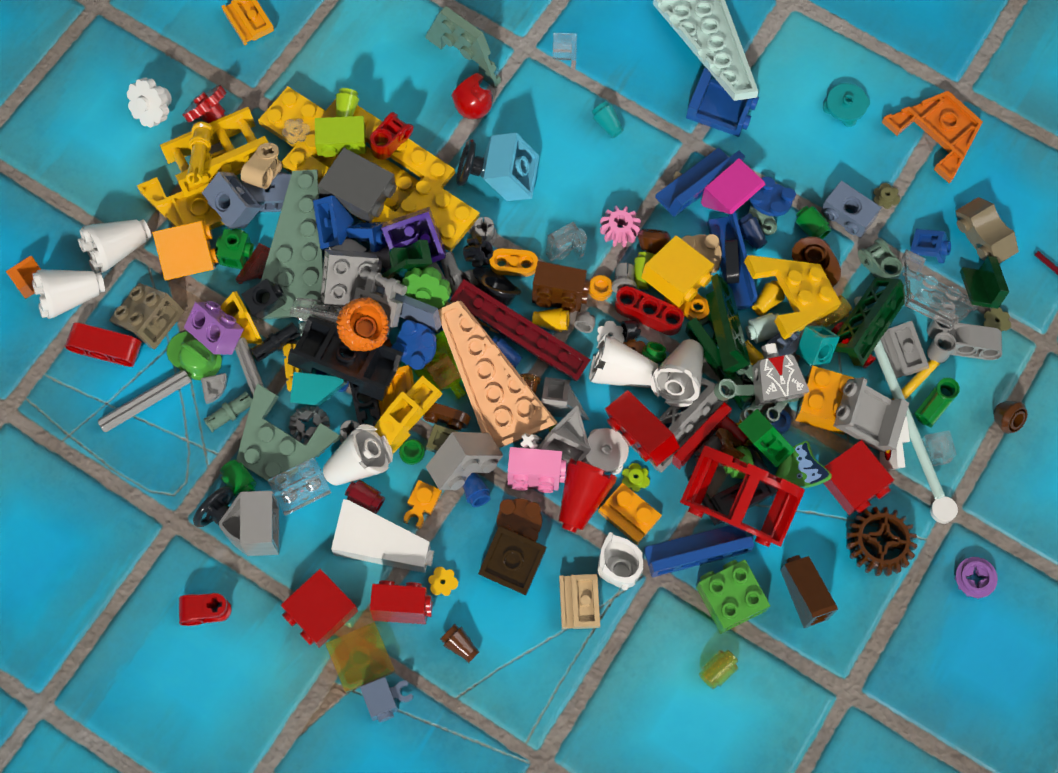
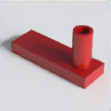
M724 402L673 455L672 464L680 470L695 454V451L719 428L727 429L743 443V446L749 438L730 419L732 408Z

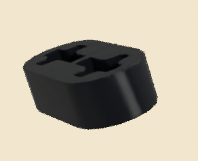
M737 238L725 239L727 284L739 283Z

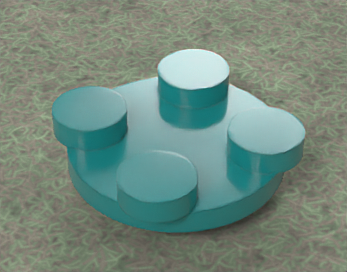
M840 83L830 90L827 100L823 104V111L842 121L845 126L852 127L865 114L870 105V100L860 87L854 84Z

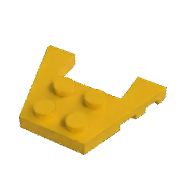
M222 149L211 154V157L213 159L226 152ZM157 177L137 185L140 193L174 227L204 220L205 225H210L211 230L224 225L220 215L207 203L208 200L202 194L203 190L186 198L182 191L166 197Z
M748 255L744 261L752 279L776 276L794 313L778 315L774 321L783 340L791 337L796 331L805 329L813 321H818L834 312L841 304L820 264Z

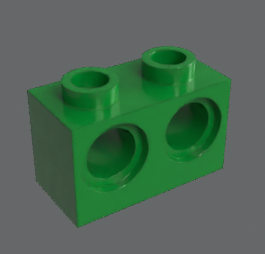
M758 409L738 425L750 441L776 468L796 451Z

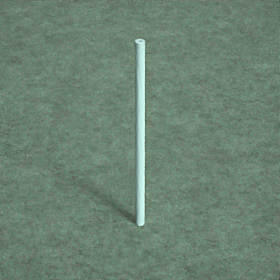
M859 296L853 300L855 306L862 298V296ZM880 340L874 348V352L894 400H905ZM908 407L905 417H907L909 437L934 498H943L945 494Z

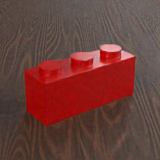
M629 390L605 408L609 419H607L608 424L615 432L620 430L623 433L621 436L630 447L635 445L638 448L636 451L645 462L650 460L657 467L680 448L674 434Z

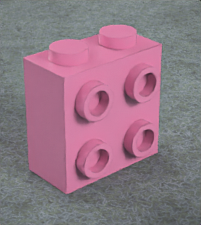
M510 447L508 487H512L516 491H527L528 488L538 489L542 493H553V490L558 491L559 483H564L566 473V460H561L562 451Z

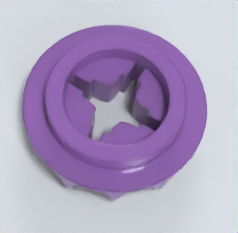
M970 557L963 560L956 568V576L954 578L957 581L959 590H962L967 597L977 599L990 595L995 590L998 581L995 568L990 562L980 557ZM974 570L977 576L984 578L978 582L977 587L974 580L966 579L973 575Z

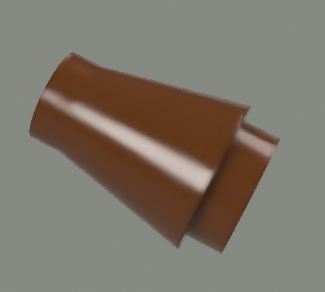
M454 624L440 638L445 643L444 647L462 657L468 663L480 652L476 649L462 626L459 628Z

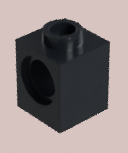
M268 279L261 281L241 294L252 315L259 319L266 317L286 304L282 298L285 294L280 285ZM269 292V300L266 303H262V296Z

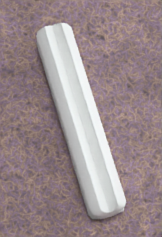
M525 433L521 436L524 441L520 444L524 448L537 449L543 440L540 436Z

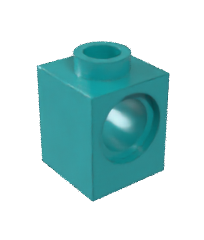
M806 326L796 354L802 357L804 362L810 366L830 364L840 337L824 326Z

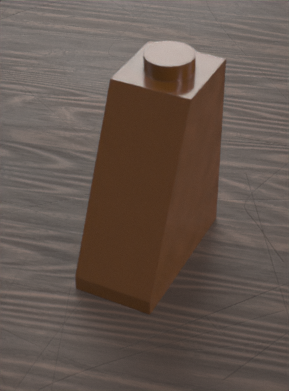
M796 555L785 560L786 564L783 565L780 571L803 628L829 620L838 608L810 557L801 558L800 555Z

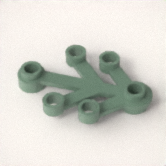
M751 362L750 365L745 367V370L740 369L736 371L738 374L747 375L753 381V366H751ZM723 379L716 383L714 387L715 396L722 401H727L734 396L755 395L754 385H736L731 379ZM721 387L725 389V395L722 393ZM801 398L776 402L773 407L765 409L763 415L770 423L779 420L780 413L788 402H796ZM754 400L750 407L741 411V421L743 422L746 419L747 412L752 414L756 409L760 411L764 405L756 406ZM769 411L773 413V419L770 418Z

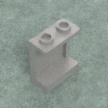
M863 377L848 379L843 389L840 406L836 411L834 427L860 441L862 440L865 444L878 451L896 450L909 402L904 399H889L866 386L867 379Z

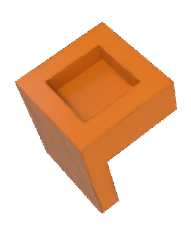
M32 256L27 257L6 271L25 299L35 294L32 280H34L33 273L41 270Z

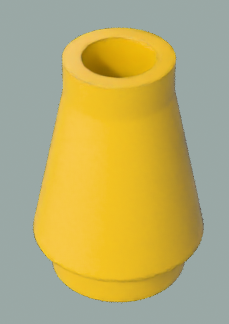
M772 280L764 285L757 301L752 306L753 311L757 315H765L785 299V294L778 281Z
M563 308L534 311L532 323L539 327L562 332V330H568L569 311L563 310Z

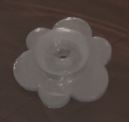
M292 119L287 120L284 124L285 128L282 130V135L286 137L290 144H295L297 141H305V135L310 133L309 125L304 124L302 119H296L295 121Z

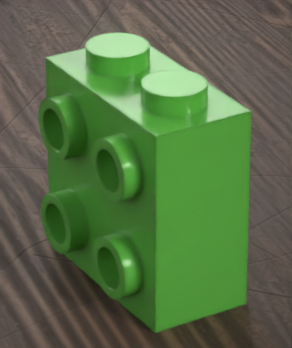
M737 560L730 561L723 566L724 570L716 574L714 571H710L700 577L701 581L696 587L720 634L766 612L770 607L746 560L737 562Z

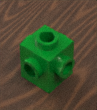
M237 228L232 230L224 229L222 237L219 236L216 242V256L219 264L244 270L247 258L252 256L254 245L245 231Z

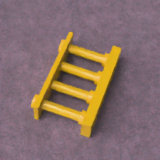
M249 107L209 123L214 130L213 136L210 139L211 145L220 142L226 153L213 159L209 152L206 153L202 182L198 185H193L194 177H192L191 184L186 181L189 165L185 157L191 155L189 141L193 137L192 132L190 131L160 145L168 164L176 161L181 173L175 176L185 198L204 190L218 172L240 174L242 167L249 161L258 147L264 143H269L265 136L257 139L251 130L256 125ZM242 132L248 143L235 149L229 138Z

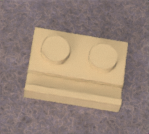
M597 574L560 575L562 630L570 628H600Z

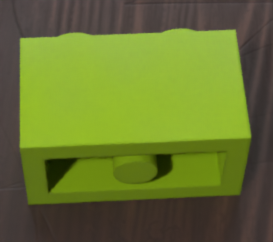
M364 116L315 118V146L318 156L333 157L339 155L343 148L357 155L366 153Z

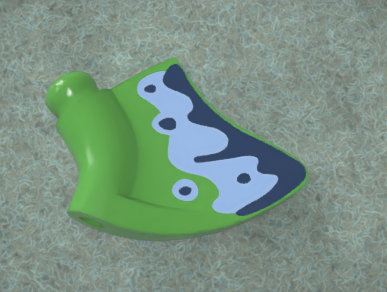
M808 441L793 446L796 451L778 466L775 476L783 478L801 488L822 484L832 477V474L815 459Z

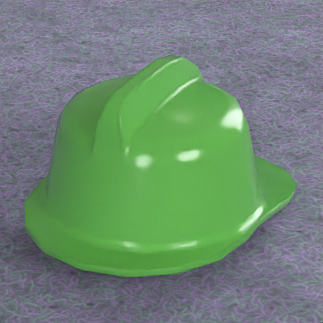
M188 331L175 335L167 346V356L170 362L179 370H185L188 376L194 380L214 376L221 368V355L213 354Z

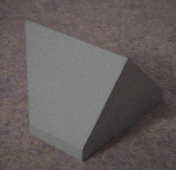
M545 377L541 402L552 416L564 418L578 404L582 420L590 421L570 386V380Z
M578 404L549 432L537 447V449L562 451L561 460H566V464H568L570 458L576 462L577 460L582 461L591 451Z

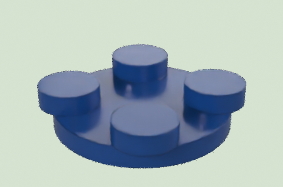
M763 177L762 180L766 185L749 199L751 204L757 211L768 216L786 214L791 208L796 192L791 188H784L776 184L771 177Z
M406 320L402 324V329L397 336L396 343L391 348L403 352L402 362L406 365L411 366L415 370H421L435 355L437 346L436 336L427 325L415 323L413 320Z

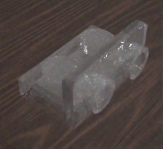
M573 221L548 235L546 255L549 260L553 261L557 258L561 260L568 256L572 250L578 261H581L584 258L587 241L584 230L581 227L578 228Z
M311 458L268 480L285 516L331 493L315 458Z

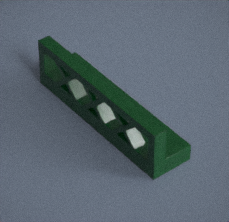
M716 274L711 277L714 291L706 294L723 370L730 375L750 365V359L732 288Z
M875 277L836 334L840 338L834 352L848 353L854 366L864 365L909 297L901 279ZM880 286L886 287L884 290L876 293ZM876 302L874 306L864 310L866 306ZM863 320L861 324L852 328L854 323ZM852 337L848 344L841 343L843 340Z
M711 314L700 321L694 318L687 323L685 332L691 340H695L702 345L704 349L703 357L720 381L731 379L736 385H754L747 375L748 379L744 378L745 374H742L740 378L735 372L728 375L723 370L719 349L715 345L717 344L715 331L713 338H710L703 328L704 325L709 324L714 331ZM755 395L734 396L733 399L739 408L743 410L754 402Z

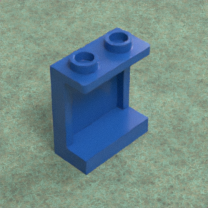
M704 68L688 106L686 118L739 137L742 129L747 130L752 117L748 115L750 109L755 110L759 97L734 101L719 82L712 79V74L709 70Z

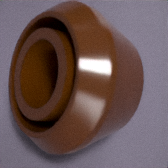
M642 229L637 235L640 248L652 254H657L671 239L667 231L656 229Z
M1004 401L999 403L994 409V420L1006 434L1019 431L1027 420L1028 412L1025 404L1022 402Z

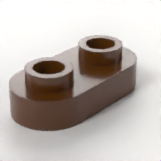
M434 403L423 415V419L427 422L437 423L438 421L445 423L447 427L456 431L467 428L471 419L463 411L438 403Z

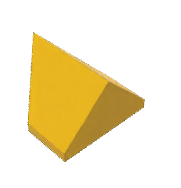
M237 291L232 292L221 305V310L234 317L236 323L244 329L240 338L244 337L249 344H260L262 339Z

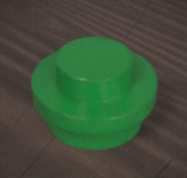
M648 342L642 349L643 356L655 363L663 362L666 359V348L658 342Z
M415 439L406 440L399 449L401 460L409 465L422 461L425 455L422 443Z

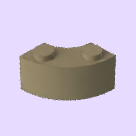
M978 197L956 210L959 230L965 233L970 243L977 250L978 256L983 261L986 260L987 256L997 257L1000 264L1019 252L1015 232L1008 228L1001 220L993 203Z

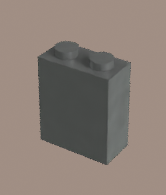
M346 148L342 149L318 184L320 197L335 196L348 212L368 223H371L374 217H378L381 214L384 202L387 198L393 196L397 187L393 173Z

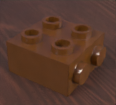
M538 261L533 280L532 303H536L539 307L543 308L551 306L563 308V310H568L569 313L580 312L582 304H587L591 280L586 279L587 270Z

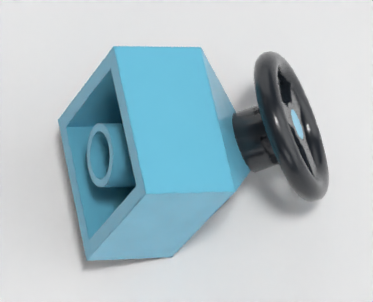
M518 133L491 136L483 157H475L476 143L473 139L467 141L458 166L456 178L458 186H464L469 175L472 174L481 176L506 201L532 199L539 155Z

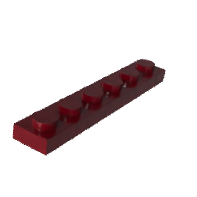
M463 279L450 299L451 303L462 301L475 318L576 382L591 360L465 279Z

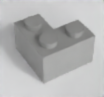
M452 432L426 465V469L439 490H459L471 473H490L493 471L503 457V454L490 433Z

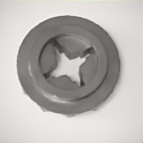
M306 405L301 409L297 408L293 416H290L289 429L291 435L307 445L317 427H310L305 431V424L302 421L308 422L313 417V423L317 427L321 423L330 429V421L326 412L318 406Z

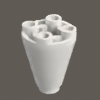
M135 219L92 224L81 228V238L78 239V243L83 252L87 251L92 271L94 273H103L144 244L148 238H151V232L143 219L140 221Z
M41 269L33 273L34 280H32L35 295L40 294V303L38 305L42 318H54L99 296V293L105 292L104 281L100 272Z

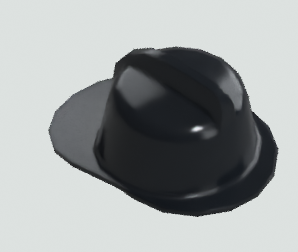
M475 267L473 269V275L481 283V290L507 307L512 304L516 295L522 293L521 289L511 283L504 275L496 274L490 268Z

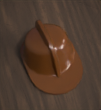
M811 236L801 238L795 243L792 249L793 261L820 264L832 287H834L841 277V268L829 244L825 240Z

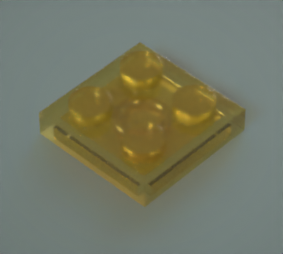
M375 622L325 643L346 694L363 685L395 673Z

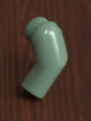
M751 205L748 214L751 213L753 217H757L763 233L766 235L774 234L777 230L774 216L762 214Z

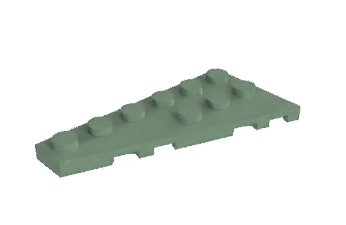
M317 170L292 171L261 281L268 279L273 283L277 282L285 294L282 298L286 304L262 319L251 314L252 320L309 317V315L312 317L326 316L325 304L320 298L323 256L322 249H320L313 200L319 199ZM269 292L262 296V303H266L269 300Z

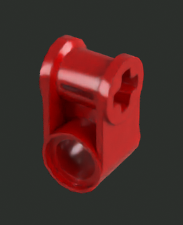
M395 112L390 113L370 136L372 155L380 160L389 158L410 137L413 132V125L404 123Z
M219 593L191 594L179 597V624L183 626L222 622L228 619L232 612L231 604ZM217 603H220L222 607H218L217 612H215L213 608H217Z

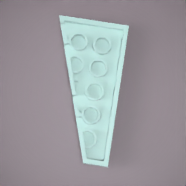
M653 0V5L734 101L757 97L758 89L725 0Z

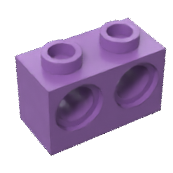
M213 301L195 302L184 326L213 354L222 355L233 354L244 330L236 323L234 317L223 312L221 306Z

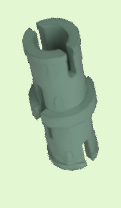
M246 391L228 404L226 402L221 405L222 408L203 419L212 433L228 421L232 420L233 422L236 420L237 415L251 406L252 399Z

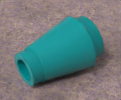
M608 101L599 104L592 110L593 119L612 138L617 137L624 131L613 105H610Z

